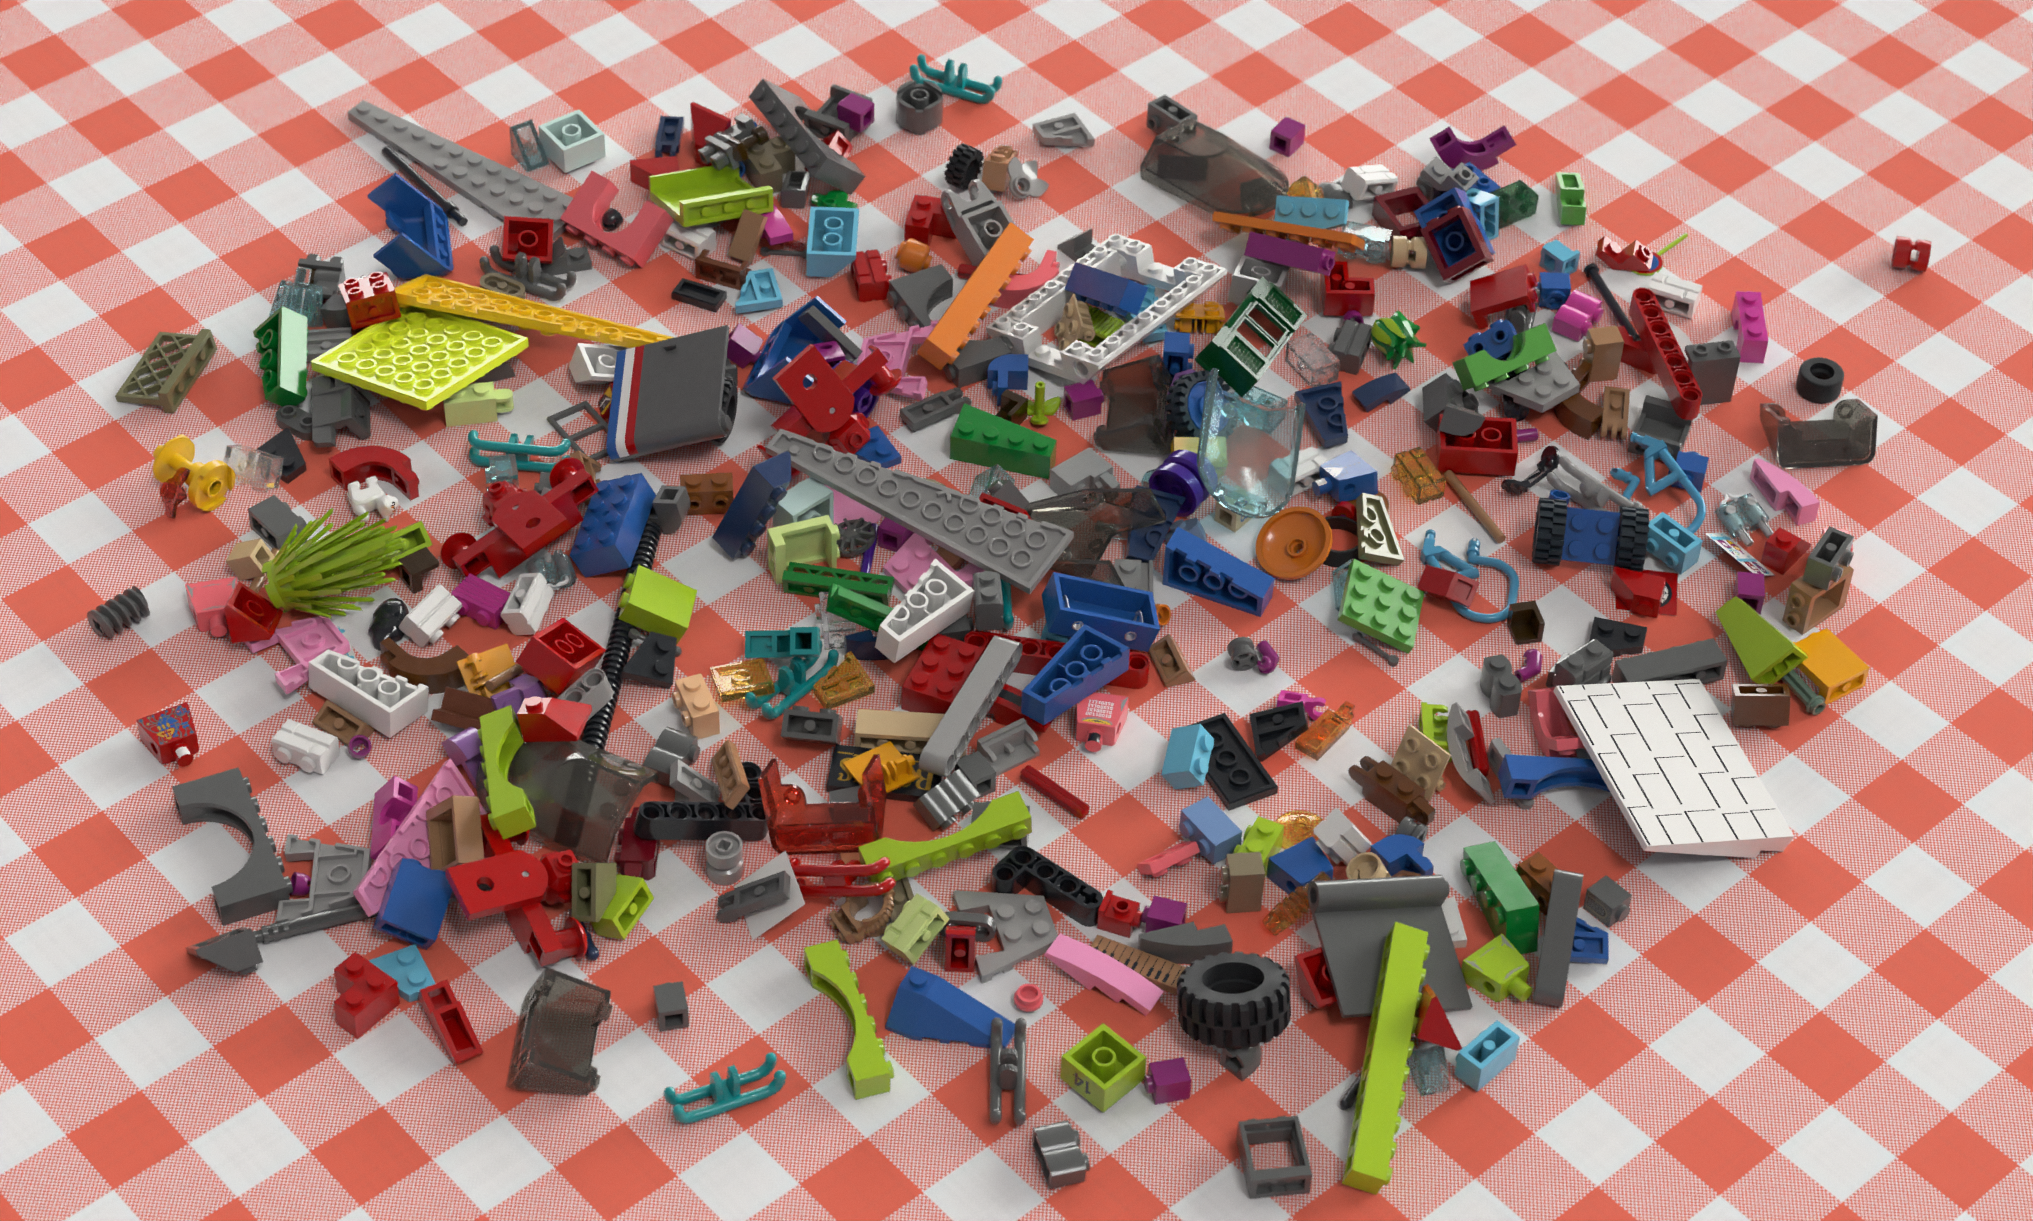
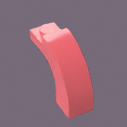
M1047 249L1040 266L1035 271L1025 275H1009L1008 277L1012 280L1004 291L998 290L1001 296L993 306L1011 309L1042 287L1046 282L1059 274L1060 263L1056 262L1057 251Z
M1555 687L1528 690L1533 729L1543 754L1546 757H1577L1576 749L1584 748L1580 737L1574 735L1569 729L1565 711L1553 692Z

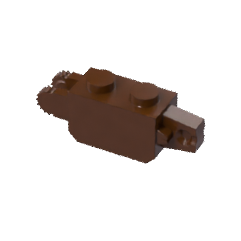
M1364 756L1359 761L1362 768L1355 764L1349 768V776L1363 787L1362 794L1365 799L1399 824L1406 816L1426 826L1434 821L1435 809L1424 798L1425 789L1386 761L1382 760L1378 763L1371 759V757Z

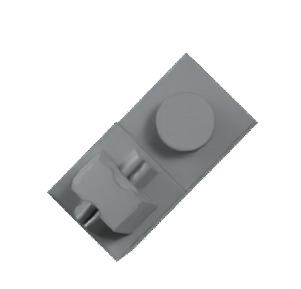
M1090 447L1050 469V489L1069 505L1079 499H1083L1088 494L1094 496L1102 493L1111 500L1120 495V484L1113 475V466Z

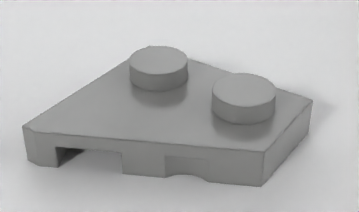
M1076 113L1034 123L1032 127V132L1042 145L1094 146L1095 138Z

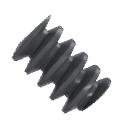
M132 586V589L128 588L123 591V594H118L114 599L107 600L105 605L101 604L96 607V610H90L87 613V618L93 631L98 636L102 637L105 633L107 637L112 638L114 637L112 628L121 633L123 631L121 623L129 628L132 626L131 617L134 621L139 622L141 621L139 612L148 617L150 611L143 593L136 586Z

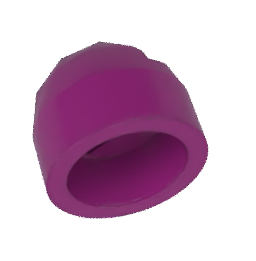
M1356 310L1347 311L1343 316V323L1346 319L1350 320L1352 317L1353 321H1356L1358 324L1364 323L1362 315Z
M364 735L352 737L348 744L349 754L356 759L366 757L371 750V741ZM364 744V749L358 752L354 751L355 749Z
M294 872L290 880L293 892L290 895L305 896L309 894L310 887L307 885L311 884V878L304 873Z

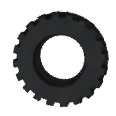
M1222 952L1215 956H1204L1202 960H1195L1189 967L1187 966L1177 980L1178 1021L1180 1026L1190 1038L1195 1041L1200 1040L1204 1045H1215L1216 1048L1225 1049V1047H1233V1049H1241L1244 1046H1249V1048L1258 1046V1043L1263 1042L1265 1044L1270 1042L1273 1037L1277 1038L1290 1022L1289 976L1281 965L1277 962L1274 963L1272 959L1266 956L1262 958L1259 954H1243V952L1231 954Z

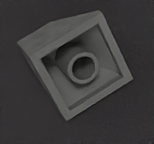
M240 927L186 947L189 954L236 973L239 971L240 975L257 970L256 965L263 962L251 928Z

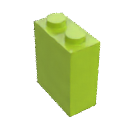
M638 565L634 573H628L624 580L623 588L626 591L622 593L618 602V607L621 608L618 619L648 632L652 631L676 637V644H678L688 629L697 590Z

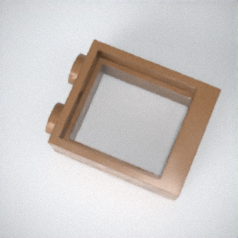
M1843 566V573L1837 583L1833 582L1827 591L1803 581V576L1792 582L1782 621L1803 635L1845 606L1854 569L1850 566Z
M452 795L426 810L432 870L436 869L446 872L449 867L484 859L479 797Z

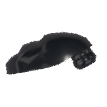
M389 598L385 600L373 613V620L369 626L368 634L372 638L374 648L378 651H381L380 642L389 637L394 642H397L405 634L399 629V625L405 616L409 614L406 604L400 599Z

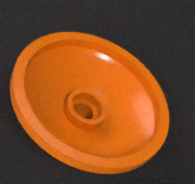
M1296 506L1277 512L1266 521L1258 534L1256 555L1259 563L1266 572L1279 579L1294 580L1311 574L1323 564L1331 550L1332 531L1330 525L1322 514L1309 507Z

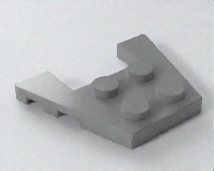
M1555 351L1548 355L1549 360L1535 365L1509 381L1506 379L1495 383L1494 379L1488 381L1489 386L1487 388L1492 389V394L1497 396L1508 395L1514 398L1513 402L1543 413L1578 393L1580 384Z
M287 835L285 847L287 862L313 860L309 898L279 901L277 923L359 903L353 891L371 867L370 848L336 843L333 846L322 844L319 839L310 838L309 841L298 839L297 835Z
M953 891V900L957 912L989 913L996 921V935L1002 951L975 956V965L981 983L992 980V976L1001 971L1006 973L1012 970L1013 965L1025 959L1030 961L1046 953L1058 936L1044 896Z

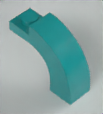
M790 627V630L745 631V658L792 659L795 656L800 658L820 656L819 627Z

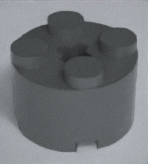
M909 81L898 88L896 95V122L900 126L911 130L915 135H923L926 131L932 130L942 123L943 96L939 86L929 81H924L923 84Z

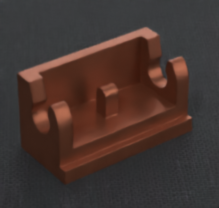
M703 249L700 255L695 258L696 278L741 291L748 271H751V269L747 268L750 261L744 260L740 267L706 257L710 250Z

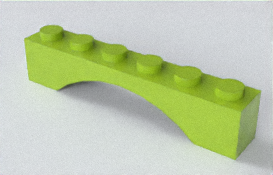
M511 705L480 716L481 728L477 730L480 741L483 744L479 748L485 761L482 763V768L487 777L484 780V785L489 794L486 797L487 805L491 811L488 814V818L493 830L498 829L503 839L536 827L534 809L524 790L508 782V770L517 750L524 743L519 720Z
M1019 791L993 799L986 810L973 823L947 837L921 842L882 838L858 847L860 864H871L882 857L890 859V865L884 871L866 876L869 884L870 882L881 883L889 877L894 878L895 881L906 877H914L925 870L942 867L948 862L959 858H968L974 853L987 848L993 849L1004 842L1024 838L1027 834L1032 833V817Z
M838 939L804 947V967L812 988L833 1000L846 1014L852 1025L855 1039L847 1057V1079L855 1100L890 1092V1079L894 1078L893 1066L890 1060L886 1061L884 1058L885 1048L881 1038H876L875 1021L872 1015H867L866 998L863 993L859 994L857 990L859 988L855 971L850 972L849 970L850 960L847 951L841 949Z

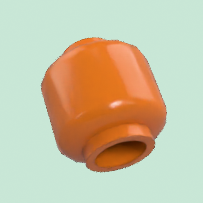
M910 238L906 242L902 241L895 259L898 260L900 268L915 273L922 271V269H928L933 257L929 255L930 247L927 244Z

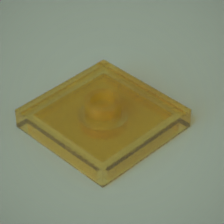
M763 658L710 667V676L721 702L744 699L748 692H753L755 696L775 693L774 683Z

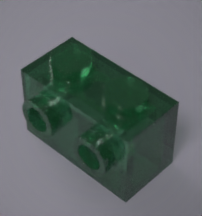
M1522 180L1490 192V194L1499 197V229L1536 214L1539 195Z

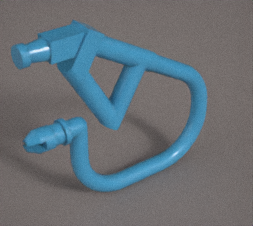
M1633 432L1630 442L1637 443L1641 448L1645 449V489L1648 495L1651 497L1677 481L1681 483L1697 507V514L1693 522L1686 528L1694 534L1700 528L1706 515V505L1703 497L1668 452V447L1663 440H1657L1647 435L1641 436ZM1660 457L1671 473L1655 482L1654 460ZM1612 468V471H1610L1611 476L1628 484L1622 495L1630 500L1640 483V479L1632 475V472H1626L1620 468Z
M1432 529L1426 531V538L1420 556L1423 565L1428 564L1442 568L1438 561H1445L1459 570L1456 573L1471 579L1479 577L1477 568L1453 555L1443 547L1434 546L1436 532ZM1472 538L1468 543V562L1497 568L1508 576L1510 586L1507 606L1498 613L1484 614L1474 612L1451 600L1450 602L1460 615L1469 620L1481 623L1503 621L1508 616L1509 605L1517 603L1519 590L1518 575L1509 564L1500 559L1479 556L1480 541L1477 538L1474 541V538Z

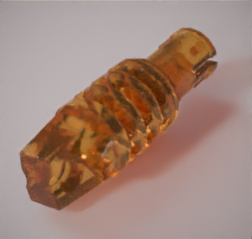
M1321 871L1311 881L1331 880V878L1324 871ZM1310 882L1304 887H1296L1295 893H1289V898L1285 897L1282 899L1283 903L1279 902L1276 904L1274 909L1262 920L1267 930L1276 936L1296 923V918L1300 919L1302 913L1306 914L1309 911L1308 908L1310 906L1307 892Z

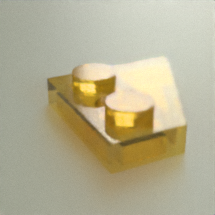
M851 651L844 655V661L838 667L834 665L825 677H822L813 685L814 694L825 709H832L875 693L874 683Z

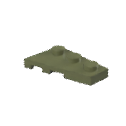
M1362 493L1356 498L1359 559L1399 566L1404 561V557L1383 498Z

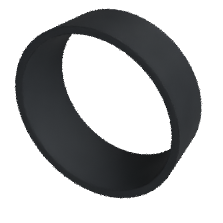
M1343 516L1325 518L1331 529L1345 530L1358 537L1356 521ZM1358 545L1345 551L1331 549L1323 564L1341 568L1349 567L1353 559L1362 560L1359 559Z

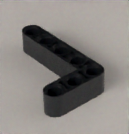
M742 762L750 789L733 810L727 807L724 802L647 801L642 803L638 809L633 825L634 833L646 840H707L712 834L721 831L733 832L741 840L764 839L774 814L761 768L753 762Z

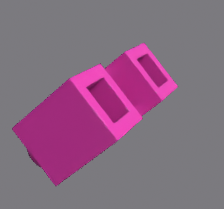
M1736 291L1731 315L1734 330H1739L1736 348L1741 356L1740 362L1764 363L1768 346V334L1761 292Z
M395 775L374 794L370 858L374 860L380 855L417 802L418 787Z

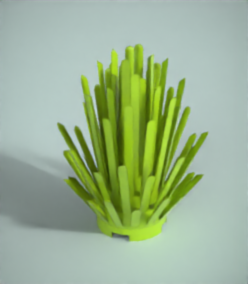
M333 508L328 510L321 519L319 517L313 522L309 521L294 539L298 528L297 524H295L275 558L265 562L262 566V574L267 573L269 584L264 586L270 600L277 609L283 607L284 612L296 609L332 619L330 614L347 615L344 611L335 609L363 611L354 604H343L340 602H373L374 598L319 596L342 594L345 591L358 590L396 581L397 579L393 577L384 579L383 577L386 575L384 572L368 574L402 565L401 562H393L397 560V555L403 553L399 549L406 547V542L401 537L390 541L393 537V533L390 532L395 531L397 526L385 529L381 525L385 523L386 518L350 535L365 525L361 520L368 516L369 511L317 541L333 527V523H329L312 539L303 544L333 513Z

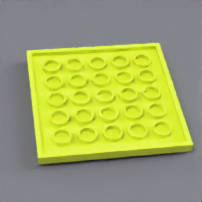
M411 306L409 308H399L400 318L371 325L312 360L311 366L313 371L322 373L325 376H330L345 383L359 386L362 389L379 393L382 396L396 399L402 403L416 406L421 410H430L462 388L467 387L473 381L485 376L489 371L501 366L502 363L513 356L518 355L521 351L528 348L529 344L527 337L461 315Z

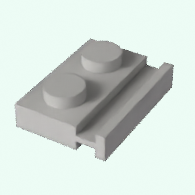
M351 327L309 330L307 336V362H311L351 338Z
M1115 559L1114 584L1153 592V560H1149V563H1141V560Z

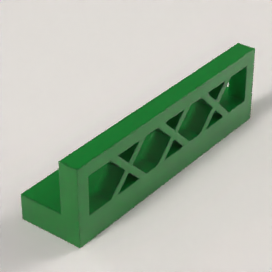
M789 562L788 571L784 570L782 583L784 593L828 599L829 587L834 583L889 606L894 577Z
M834 583L829 587L827 612L875 632L879 631L880 624L894 609ZM929 640L916 649L923 651Z

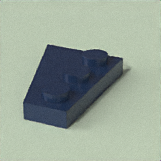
M1341 381L1295 391L1294 394L1295 402L1323 448L1344 444L1348 440Z
M1139 485L1134 488L1125 559L1141 560V563H1149V560L1154 561L1186 497Z

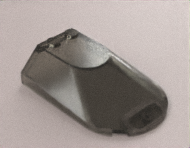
M1192 118L1185 119L1156 136L1140 166L1142 180L1211 214L1216 211L1229 214L1248 213V217L1258 216L1276 208L1277 196H1288L1289 181L1282 170L1225 134Z
M581 740L524 742L517 750L508 770V782L524 790L534 809L536 827L530 829L529 839L558 852L571 850L576 859L583 863H608L615 835L642 788L650 782L657 783L659 780L657 771ZM482 759L476 776V790L482 807L486 813H490L491 811L486 801V797L489 794L484 785V780L487 777L482 768V763L485 761Z

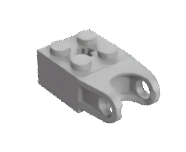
M974 179L968 185L971 201L961 199L958 194L948 189L941 194V204L952 231L971 263L978 266L1010 222L1014 225L1015 223L1003 203L996 200L981 180Z

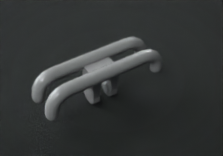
M1561 456L1559 464L1571 476L1581 481L1579 487L1581 493L1561 481L1554 472H1549L1546 476L1547 481L1556 490L1567 492L1571 500L1586 509L1608 511L1603 507L1609 499L1619 506L1643 508L1642 503L1632 502L1576 467L1567 456Z

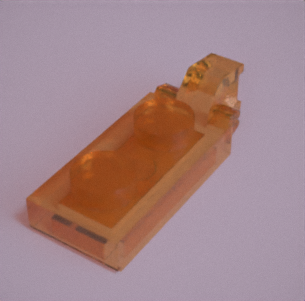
M1345 701L1336 711L1327 709L1296 740L1295 748L1318 761L1349 730V727L1352 725L1351 719L1354 717L1355 705Z

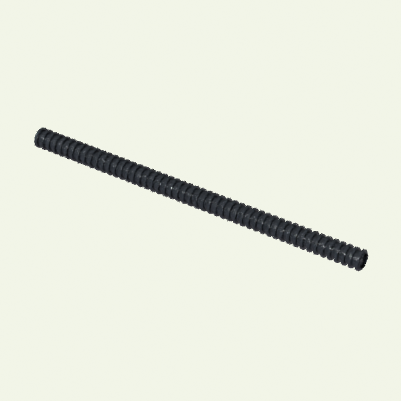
M651 521L646 522L631 567L627 568L626 576L628 573L633 574L638 565L652 570L661 535V528L658 524ZM622 586V590H621V595H622L623 592L626 591V589L623 588V586ZM620 607L616 608L602 667L600 668L605 672L613 689V697L585 724L570 786L555 836L557 843L566 848L577 847L581 842L623 678L619 677V675L628 663L629 653L634 640L628 636L630 629L637 628L618 619Z

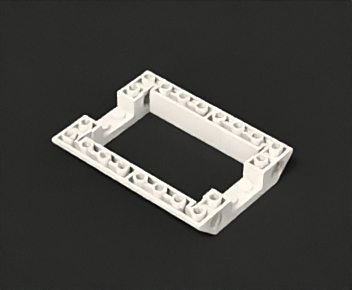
M1113 234L1076 262L1169 291L1167 294L1155 301L1111 336L1107 337L1096 348H1092L1088 344L1077 340L1063 351L1042 345L1041 335L1061 320L1064 306L1066 303H1069L1073 294L1064 290L1075 264L1073 263L1051 281L1046 282L1034 293H1031L1023 301L986 327V331L992 339L1001 337L1012 351V354H1028L1029 366L1077 383L1080 382L1084 385L1210 290L1227 274V269L1192 257L1184 259L1183 262L1172 268L1154 262L1152 245L1124 237L1120 234Z

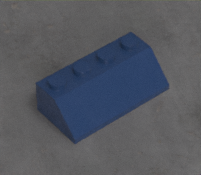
M788 451L756 464L751 468L712 536L732 559L741 555L747 556L755 549V542L765 532L767 521L776 513L778 502L786 496V489L791 482V454Z

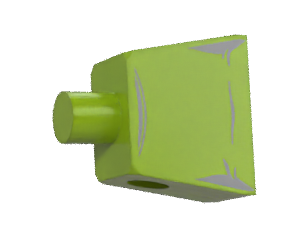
M1502 933L1463 960L1461 970L1465 983L1495 1002H1501L1511 994L1521 1002H1524L1533 992V988L1526 983L1530 968L1529 963Z

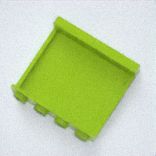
M713 166L649 176L650 200L666 210L683 227L740 218L744 209L757 214L774 212L773 188L770 186L753 188L739 177V167L733 170L726 166L718 171Z

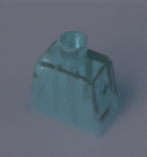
M297 267L295 280H281L269 317L283 306L306 316L307 326H323V316L320 308L323 306V287L310 283L312 269Z

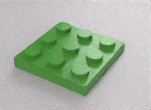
M1353 559L1349 565L1337 620L1409 654L1414 647L1424 592Z

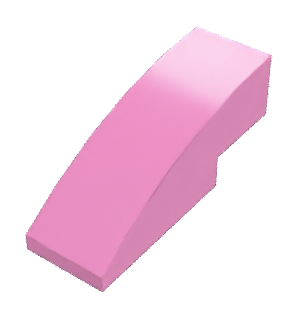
M1759 458L1754 459L1750 479L1775 511L1785 509L1797 526L1815 521L1820 501L1811 491L1780 468Z

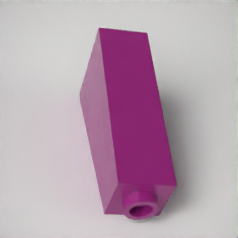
M1250 232L1244 255L1295 269L1330 276L1335 264L1334 257L1336 252Z

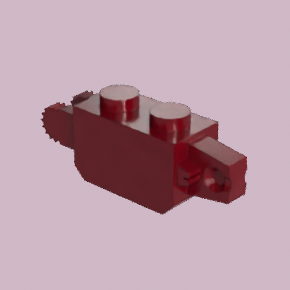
M634 807L631 817H625L624 829L619 828L618 846H621V850H616L615 863H617L616 867H620V875L651 880L656 876L660 840L642 839L634 833L633 825L639 807Z

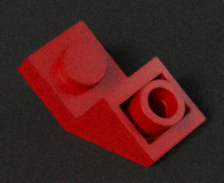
M1603 236L1598 240L1596 256L1612 270L1647 272L1651 269L1653 253H1651L1648 247L1643 246L1637 240L1621 249L1616 242L1611 241L1607 236Z
M1624 326L1617 327L1624 340L1620 362L1650 374H1657L1642 341H1634L1632 335L1628 334Z
M1425 565L1416 588L1437 599L1446 598L1469 608L1480 582L1453 571Z

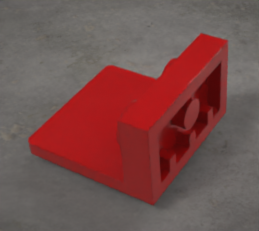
M373 272L368 277L361 279L350 278L338 285L346 305L352 330L401 317L395 289L387 272Z

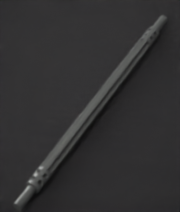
M487 884L477 885L482 891L491 889ZM452 891V894H451L450 899L456 898V896H455V894H454L453 891ZM359 903L261 926V930L253 931L256 942L264 941L266 944L377 917L378 912L368 917Z

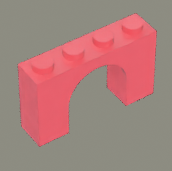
M591 171L560 217L567 225L565 229L574 236L583 235V239L592 246L597 244L603 246L601 249L613 257L615 254L621 256L620 260L631 267L635 264L643 268L674 219L666 210L646 200L635 219L627 228L615 233L604 232L602 229L603 215L619 189L609 179Z

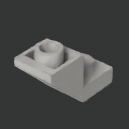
M1437 156L1420 173L1427 182L1440 191H1449L1456 187L1466 192L1479 179L1462 162L1452 171Z

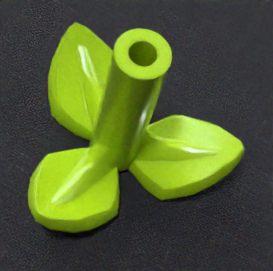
M1042 381L1035 383L1034 402L1028 399L1027 415H1034L1030 422L1036 425L1047 424L1049 419L1045 415H1054L1061 404L1060 397H1054L1045 401V383Z

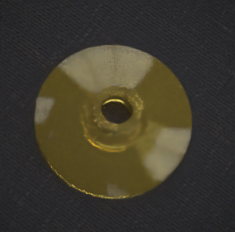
M1293 810L1279 816L1275 822L1284 825L1282 848L1286 850L1312 836L1317 841L1319 838L1313 833V829L1323 819L1305 810Z

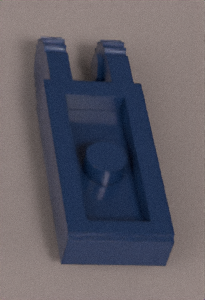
M660 116L655 142V158L663 157V152L670 153L669 157L677 156V153L680 151L684 129V117Z

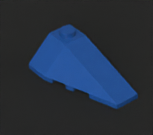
M911 966L898 987L885 1030L911 1040L922 1041L924 1037L940 1039V1043L950 1044L951 1040L967 1042L972 1047L990 1048L991 1021L994 1018H1000L1003 1022L1002 1049H1005L1014 1036L1015 1023L943 978Z

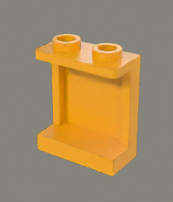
M1828 628L1817 633L1813 632L1808 637L1798 642H1793L1808 656L1797 668L1820 688L1818 695L1825 698L1826 705L1865 686L1870 667Z

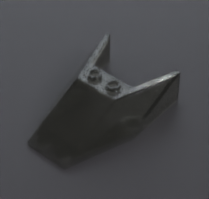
M1151 488L1081 489L1030 502L1024 508L1034 521L1040 523L1045 521L1074 532V538L1050 570L1124 586L1111 561L1100 560L1111 539L1117 534L1163 523L1167 519Z

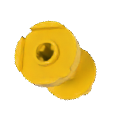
M183 434L172 438L164 445L157 446L153 452V457L155 458L153 475L156 480L168 484L184 476V482L189 486V501L195 507L201 508L204 511H212L226 501L227 498L224 495L228 489L230 491L233 490L236 478L234 470L226 463L219 460L210 461L205 465L201 462L192 463L195 455V446Z

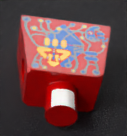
M187 702L137 719L140 740L161 764L166 765L176 761L179 766L185 767L193 762V754L198 753L199 745Z

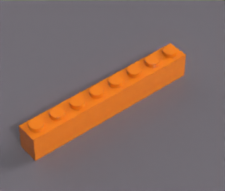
M1010 222L942 315L917 353L939 370L946 363L952 365L960 354L956 350L958 348L962 350L970 340L967 334L973 335L981 324L977 320L979 318L983 320L991 310L988 304L990 303L992 306L1001 296L998 290L1004 291L1012 280L1008 276H1014L1022 266L1019 260L1024 262L1032 250L1028 247L1034 239Z

